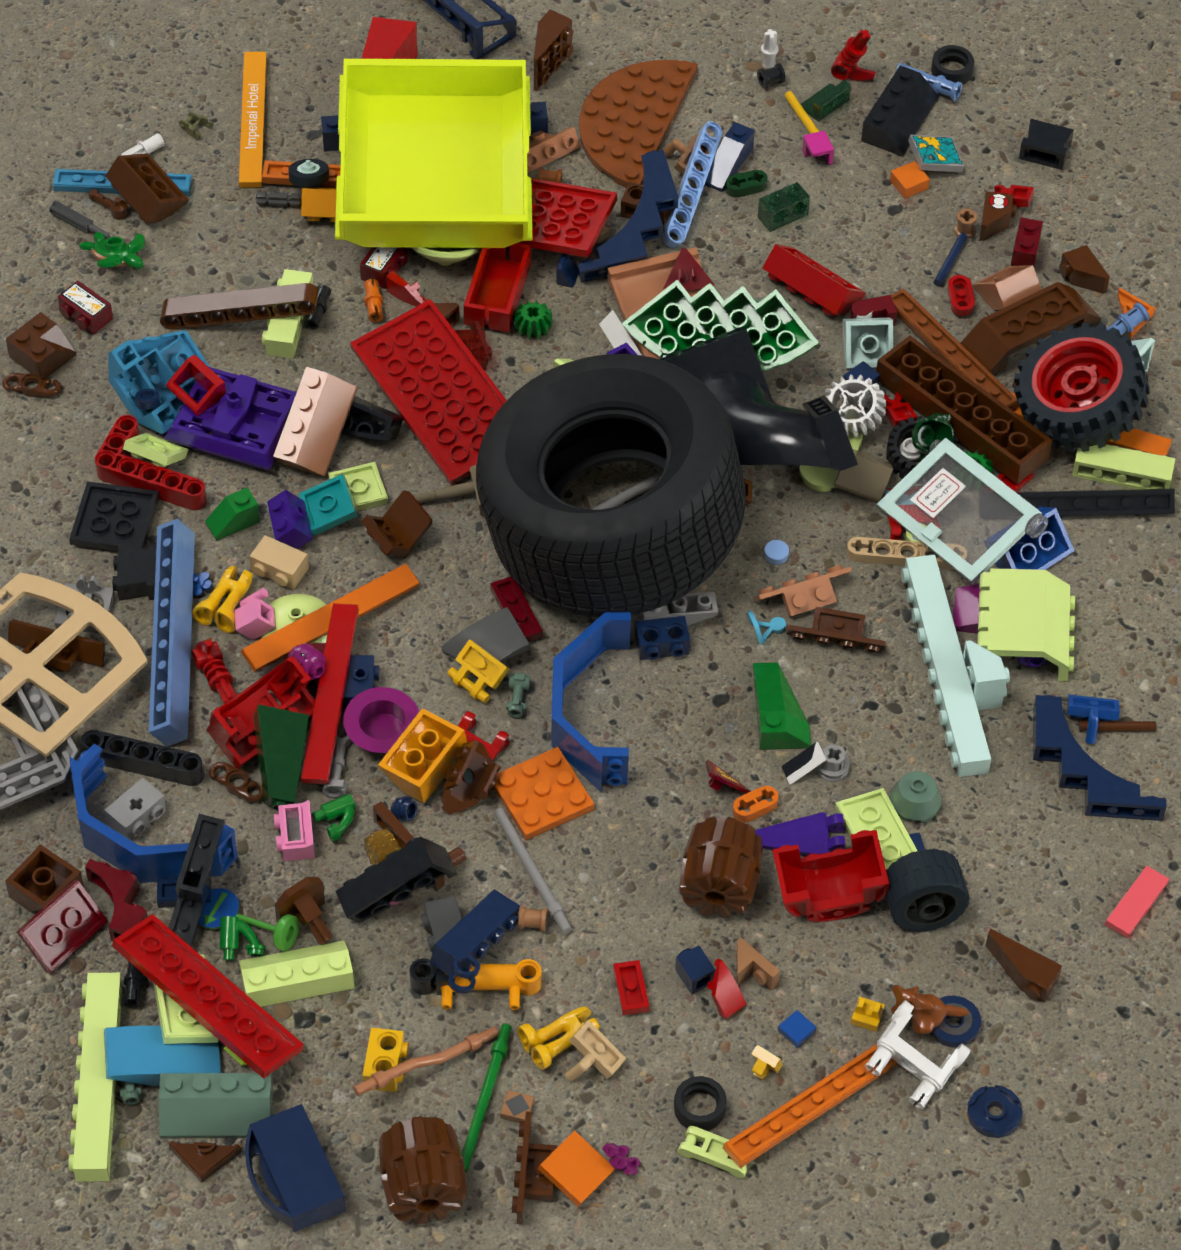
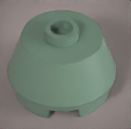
M914 771L904 775L893 786L890 793V801L900 819L906 822L907 819L913 821L920 820V823H924L932 819L941 807L942 796L936 782L930 775Z

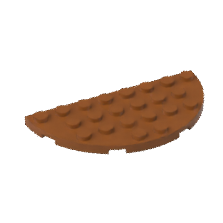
M684 60L640 62L610 74L592 89L581 108L579 132L582 148L587 158L599 172H605L614 178L615 183L627 188L629 182L643 184L644 174L641 155L653 150L659 151L697 72L698 64Z

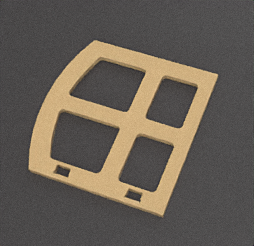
M20 572L0 589V600L6 594L11 597L3 605L0 604V616L24 595L47 601L74 613L29 654L23 653L0 637V661L12 669L0 680V725L47 758L144 668L148 661L130 632L97 602L61 583ZM92 626L112 646L121 662L87 693H80L44 666L86 627ZM27 682H31L68 708V711L45 732L37 731L2 706L11 695Z

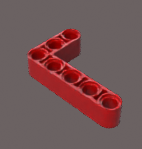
M132 415L119 417L95 455L94 459L98 478L103 482L113 485L159 491V500L196 511L204 508L207 498L205 484L202 480L130 457L131 452L124 450L123 447L125 440L139 435L137 419Z

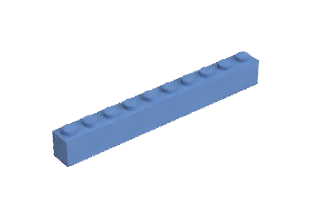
M179 519L157 526L149 733L165 746L188 739L195 533Z

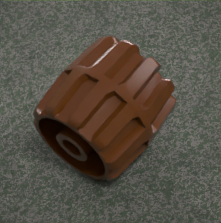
M715 816L706 818L704 822L697 823L694 826L683 854L679 893L683 896L682 899L688 907H698L699 913L706 916L718 913L721 918H729L730 912L736 911L741 915L747 910L748 904L752 903L762 863L763 842L761 836L755 833V828L736 820V818H719Z
M419 1116L399 1121L391 1125L387 1132H383L379 1140L380 1174L390 1212L402 1222H408L412 1219L415 1224H425L430 1218H435L438 1221L446 1219L447 1212L450 1210L459 1211L463 1206L462 1200L466 1199L467 1193L464 1160L456 1132L452 1125L446 1124L441 1118Z

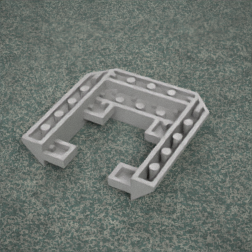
M7 665L3 666L4 672L0 673V680L12 670ZM31 682L22 685L8 698L15 697L29 725L39 732H45L60 718L48 694ZM14 736L11 738L12 745L19 758L0 766V810L66 781L71 770L69 756L75 760L78 755V749L70 736L47 758L18 737Z

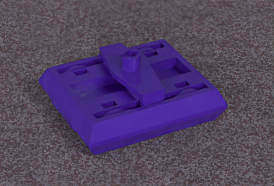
M209 367L225 382L226 393L219 403L198 416L183 403L165 436V440L188 449L268 472L275 461L273 455L297 392L257 381V378L243 374L236 375ZM195 381L188 395L199 403L207 391Z

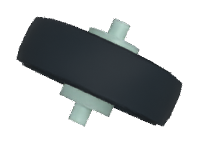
M319 159L296 161L290 165L288 170L290 182L298 187H317L329 180V166L326 162Z

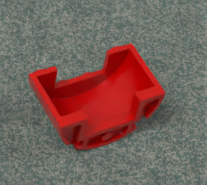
M862 830L856 834H851L852 848H839L823 854L813 853L800 858L799 845H783L777 849H772L785 909L796 918L804 915L807 921L827 922L856 916L871 909L870 903L873 901L880 902L888 892L889 881L877 830Z

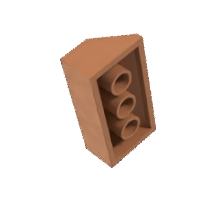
M306 367L273 457L282 465L325 477L358 388L329 373Z

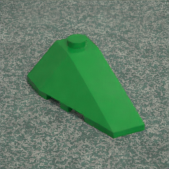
M753 663L760 750L807 749L811 746L809 723L779 663Z

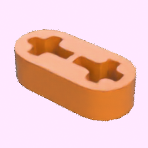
M762 786L738 797L733 803V817L740 822L746 823L773 811L778 805L779 794L777 790L771 786ZM765 796L767 799L771 798V801L768 802V800L766 799L762 800V797ZM743 806L744 809L749 808V812H745V810H740V807Z

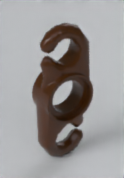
M11 373L6 375L2 381V386L6 390L11 388L8 385L9 381H17V385L13 386L12 390L21 391L27 397H53L61 390V383L58 380L53 381L54 389H46V386L51 384V380L41 379L35 373ZM29 382L38 383L35 388L25 387Z
M217 762L210 767L209 776L212 779L216 777V770L224 769L226 771L225 775L217 777L216 781L224 784L230 794L237 795L249 803L259 802L264 798L262 785L259 786L258 795L249 794V790L257 788L258 783L249 779L248 774L244 770L237 769L226 762ZM234 778H242L244 780L241 786L236 787L230 784Z

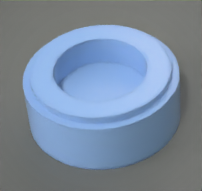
M772 540L765 546L764 557L771 564H783L789 557V547L783 541Z

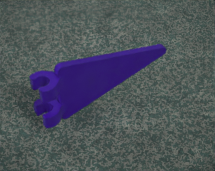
M825 812L755 830V833L761 836L763 848L777 849L783 845H799L801 855L823 854L839 848L845 849V836L828 838V831L832 833L844 832L843 814L840 813L827 817Z

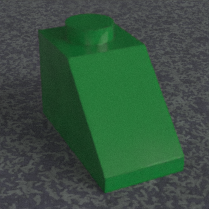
M247 487L226 496L205 520V524L215 540L218 541L259 523V506Z

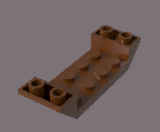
M1056 282L982 318L960 344L993 375L1006 368L1009 355L1036 343L1042 337L1044 339L1050 336V332L1056 329L1060 331L1074 323L1078 327H1082V323H1090V326L1101 322V317L1074 288Z

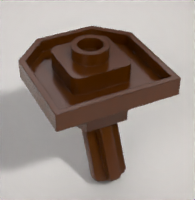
M306 877L285 890L275 903L277 923L286 914L297 916L299 922L303 926L307 925L317 942L323 945L332 939V934L320 917L323 913L319 907L325 904L324 886L319 877Z

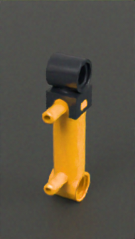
M421 958L415 960L409 969L412 990L417 994L427 995L436 988L437 995H441V1007L446 1010L452 1008V995H455L456 992L448 985L449 975L430 964L429 959ZM531 959L522 960L518 964H480L473 990L509 991V1008L517 1010L520 1007V993L530 996L538 993L541 989V966L538 962ZM421 975H427V976H428V977H426V978H419V976H421ZM459 976L453 979L458 986L466 987L470 985L468 979ZM525 976H532L533 978H531V979H525V978H523V977H525Z

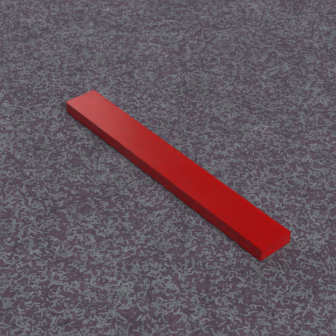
M333 603L324 650L326 659L325 671L320 676L301 777L303 783H329L359 612L357 604Z

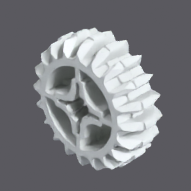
M850 374L849 380L846 381L841 376V383L839 384L833 381V389L826 388V397L834 406L842 399L843 404L839 407V414L847 435L849 436L850 433H853L854 437L857 438L858 432H862L866 436L868 428L875 431L874 423L881 424L882 418L880 416H885L886 413L884 409L886 407V400L883 399L884 393L880 390L877 383L872 384L870 377L864 381L861 374L857 379H854L853 375ZM872 400V407L866 414L864 408L868 405L867 402Z

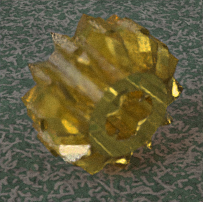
M387 829L373 832L364 839L366 856L372 865H377L385 860L389 853L401 849L398 845V840Z

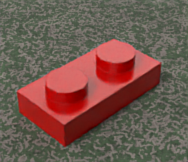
M640 960L613 964L622 1015L649 1012V1002Z

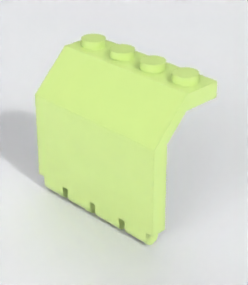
M990 568V572L981 573L977 644L997 656L1044 657L1058 666V681H1068V672H1074V656H1069V651H1074V636H1069V631H1074L1075 616H1070V610L1075 611V596L1070 595V585L1047 570Z

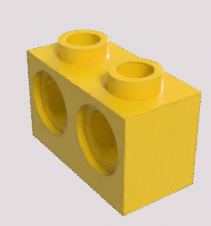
M371 1027L362 1075L363 1081L370 1079L372 1074L380 1070H388L401 1064L402 1058H407L409 1043L404 1042V1031ZM387 1046L394 1047V1048L391 1049V1050H384V1049H383L384 1047H387ZM404 1074L389 1081L387 1086L372 1090L396 1092L398 1082H403Z

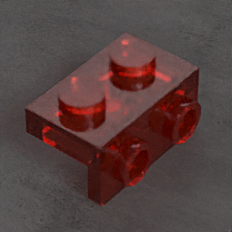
M473 321L471 329L454 330L481 367L486 370L488 362L492 358V350L487 345L485 331L481 329L479 321Z

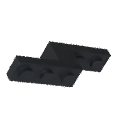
M203 814L198 815L175 888L178 898L168 927L191 947L212 884L210 870L225 826V820Z

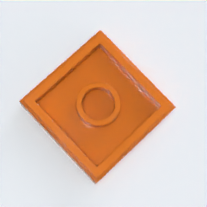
M574 1130L540 1164L538 1170L579 1207L607 1179L615 1168Z

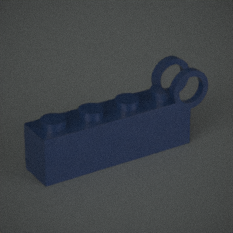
M495 889L434 945L430 964L449 975L448 985L455 992L469 993L474 989L475 977L480 969L477 959H483L493 944H499L504 934L508 930L512 931L518 924L519 917L517 915L520 905ZM458 976L468 979L470 985L466 987L458 986L453 979Z

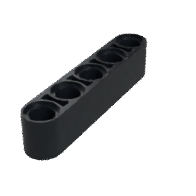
M98 730L86 731L81 737L83 751L88 750L93 744L102 748L100 758L104 759L105 766L187 786H196L204 779L202 759L196 753Z

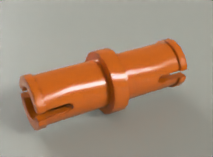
M369 279L364 283L366 292L364 302L366 307H368V319L374 322L373 315H375L376 322H380L383 319L381 307L383 297L379 292V282L374 279V286H372V279Z

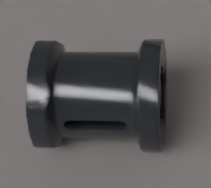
M780 63L775 64L772 68L766 70L761 68L757 71L758 81L762 88H767L772 83L785 82V71Z

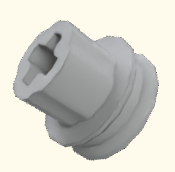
M828 745L823 751L826 761L818 765L816 771L822 779L829 782H837L847 776L850 760L841 746Z

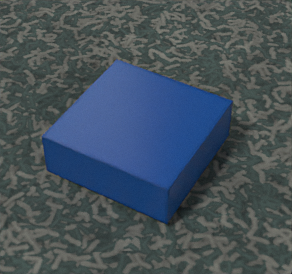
M796 1010L778 1026V1031L798 1048L816 1032V1026Z

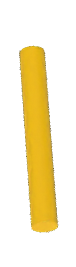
M792 91L786 92L784 97L810 134L819 132Z

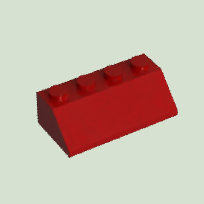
M775 244L762 269L769 272L767 275L769 278L777 282L783 281L787 284L786 288L796 294L798 292L804 294V299L813 305L818 303L824 307L822 309L823 312L833 317L835 315H846L851 310L852 305L863 299L866 295V292L794 247Z

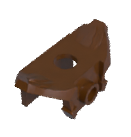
M477 740L471 741L467 745L464 744L459 749L457 760L447 773V781L443 787L444 791L441 801L443 803L442 810L450 815L477 805L480 799L484 800L488 796L487 791L496 782L494 777L496 772L501 769L499 765L494 762L492 763L484 745ZM466 769L470 770L473 774L471 783H465L462 780Z

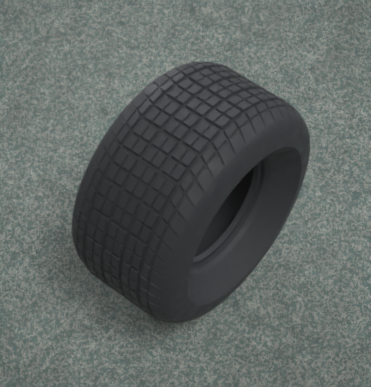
M633 354L597 355L571 361L548 370L526 383L502 405L487 427L477 456V493L497 556L513 580L530 595L553 608L571 614L600 617L605 612H631V615H636L660 608L682 598L706 581L723 563L739 535L744 518L746 504L745 484L732 425L726 411L713 392L698 378L672 363L657 358ZM619 461H637L652 465L663 471L658 481L646 493L631 502L617 507L596 510L583 509L560 500L567 487L577 477L588 470L604 464Z

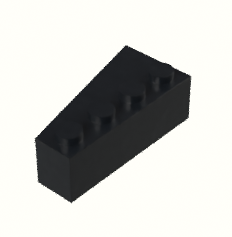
M420 836L408 841L407 845L399 851L389 853L385 860L377 865L367 867L360 876L347 880L335 892L346 918L361 923L391 908L390 902L405 901L413 897L412 891L423 887L429 889L437 885L436 879L444 875L451 878L457 875V872L445 847Z

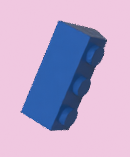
M1055 507L1037 508L1042 514L1025 528L1026 534L995 563L999 569L1046 570L1075 551ZM1015 523L986 540L984 543L987 549L996 543Z

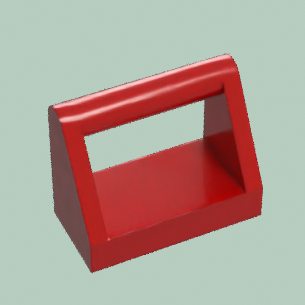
M195 354L182 364L166 384V387L197 416L219 403L226 393L225 382ZM193 378L207 393L197 403L179 385Z

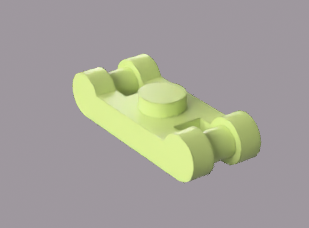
M695 1126L688 1127L685 1133L686 1140L681 1142L677 1150L680 1155L686 1158H695L726 1170L737 1178L745 1177L748 1170L746 1165L739 1168L723 1150V1144L729 1141V1139ZM696 1142H702V1148L696 1146Z

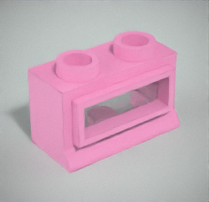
M309 800L298 804L278 806L279 814H274L275 830L280 829L281 836H276L277 852L282 851L283 861L315 858Z

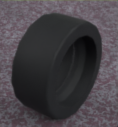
M943 46L933 55L932 75L936 77L943 75L947 80L955 83L959 81L963 85L972 77L974 68L973 55L969 50L961 46ZM954 61L962 64L965 68L954 71L942 67L941 63Z
M705 1076L691 1077L683 1081L677 1088L674 1097V1112L679 1123L687 1129L689 1126H695L709 1131L717 1127L723 1120L726 1111L727 1100L725 1091L718 1082ZM694 1092L707 1093L716 1100L715 1111L704 1116L691 1114L684 1107L685 1097Z

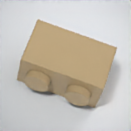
M264 535L250 555L251 571L260 577H267L278 585L287 586L293 590L309 569L307 553Z

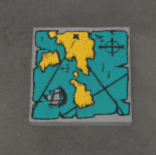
M910 135L908 141L920 170L963 171L964 164L952 137Z

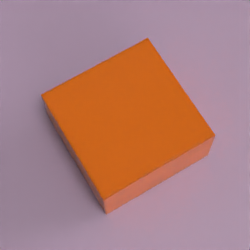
M915 161L891 170L890 182L904 199L929 189L930 179L923 170H920L919 165Z

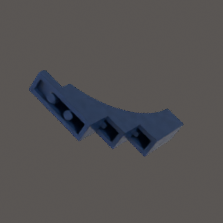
M653 150L641 155L644 187L639 204L627 224L609 241L597 247L598 259H588L578 264V274L581 283L608 276V268L648 259L644 241L663 237V225L659 212L678 208V195L664 150Z
M1036 695L1033 706V760L1059 762V788L1084 789L1085 816L1163 821L1167 807L1166 798L1155 796L1140 797L1139 784L1127 781L1095 762L1081 748L1069 730L1062 709V698L1051 695Z

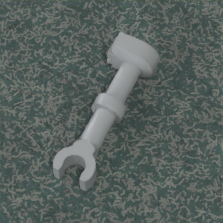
M338 731L329 783L323 784L322 790L323 794L329 798H339L346 795L347 782L340 780L346 763L344 760L345 749L352 743V740L348 735L344 738L338 737Z

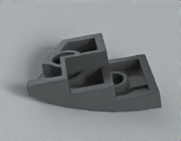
M506 607L470 625L441 647L443 654H449L456 659L470 639L507 666V659L528 651L529 643L510 610Z

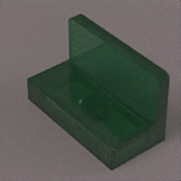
M846 80L836 86L828 84L801 103V106L808 115L819 122L850 100L851 84Z

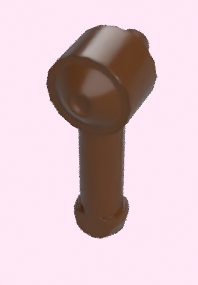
M95 189L89 192V199L110 209L114 219L122 220L128 216L129 211L126 201L121 200L119 197L113 201Z

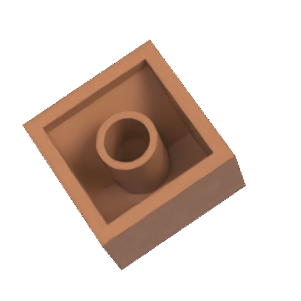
M1033 265L1009 266L972 284L974 290L993 310H1001L1042 290Z

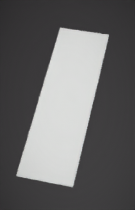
M612 310L599 323L614 349L627 342L637 355H642Z

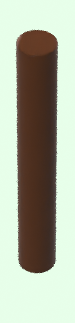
M1079 721V731H1087L1088 721ZM1099 721L1097 731H1156V721Z

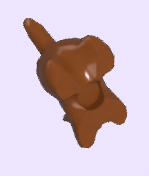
M899 985L892 987L896 997V1005L891 1008V1012L894 1014L904 1000L912 1004L914 1008L911 1012L912 1029L915 1033H931L934 1028L941 1024L945 1016L961 1017L969 1014L967 1009L945 1005L941 999L933 994L918 993V986L904 989Z

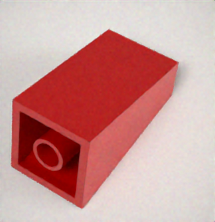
M381 17L372 18L361 59L417 58V22Z

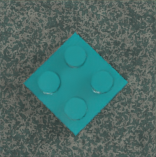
M343 474L299 493L300 499L305 502L311 533L314 536L358 516L347 479Z

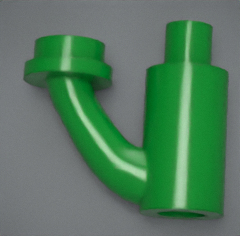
M346 794L320 805V810L313 812L312 815L315 822L323 819L329 822L343 816L337 826L335 823H332L327 828L330 840L332 842L342 841L341 835L354 819L356 806L352 796Z
M223 916L220 918V950L224 951V961H234V951L238 950L239 932L245 936L250 944L246 945L247 955H264L266 946L260 945L254 931L246 922L235 916Z

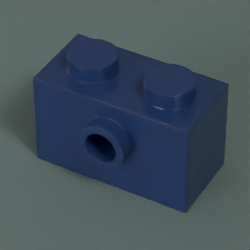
M351 655L342 703L343 711L346 710L350 701L359 693L379 687L374 686L375 681H379L380 668L379 665H375L374 655Z

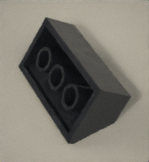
M901 65L898 67L863 122L862 142L903 156L910 145L908 141L910 135L917 134L938 100L937 93L920 72Z

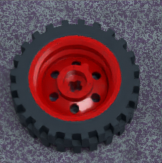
M1082 323V327L1074 328L1072 324L1066 326L1067 330L1058 333L1056 329L1050 332L1051 337L1046 340L1042 337L1036 341L1038 346L1034 350L1029 348L1025 353L1026 361L1020 360L1018 364L1020 373H1015L1014 376L1016 384L1014 392L1022 415L1026 421L1053 440L1052 448L1058 449L1061 445L1068 452H1073L1074 448H1081L1082 452L1090 451V446L1098 445L1099 448L1105 447L1106 441L1113 439L1116 442L1121 439L1120 433L1124 430L1129 433L1134 428L1132 422L1134 420L1140 421L1143 416L1141 407L1147 408L1149 402L1147 394H1150V387L1136 345H1132L1131 339L1127 335L1121 337L1118 329L1113 327L1108 331L1104 324L1099 323L1097 327H1091L1090 323Z

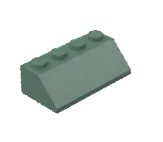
M160 1073L159 1137L247 1138L250 1124L272 1116L273 1084L271 1073L264 1079L257 1073Z

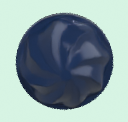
M403 796L396 798L392 802L391 812L401 822L411 821L417 814V803L411 797Z

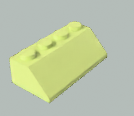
M344 940L239 960L245 994L260 1007L354 989L352 965Z

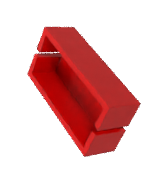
M521 243L510 245V260H506V247L482 248L463 305L465 325L485 328V325H489V329L510 332L513 314L517 310L531 266V245Z

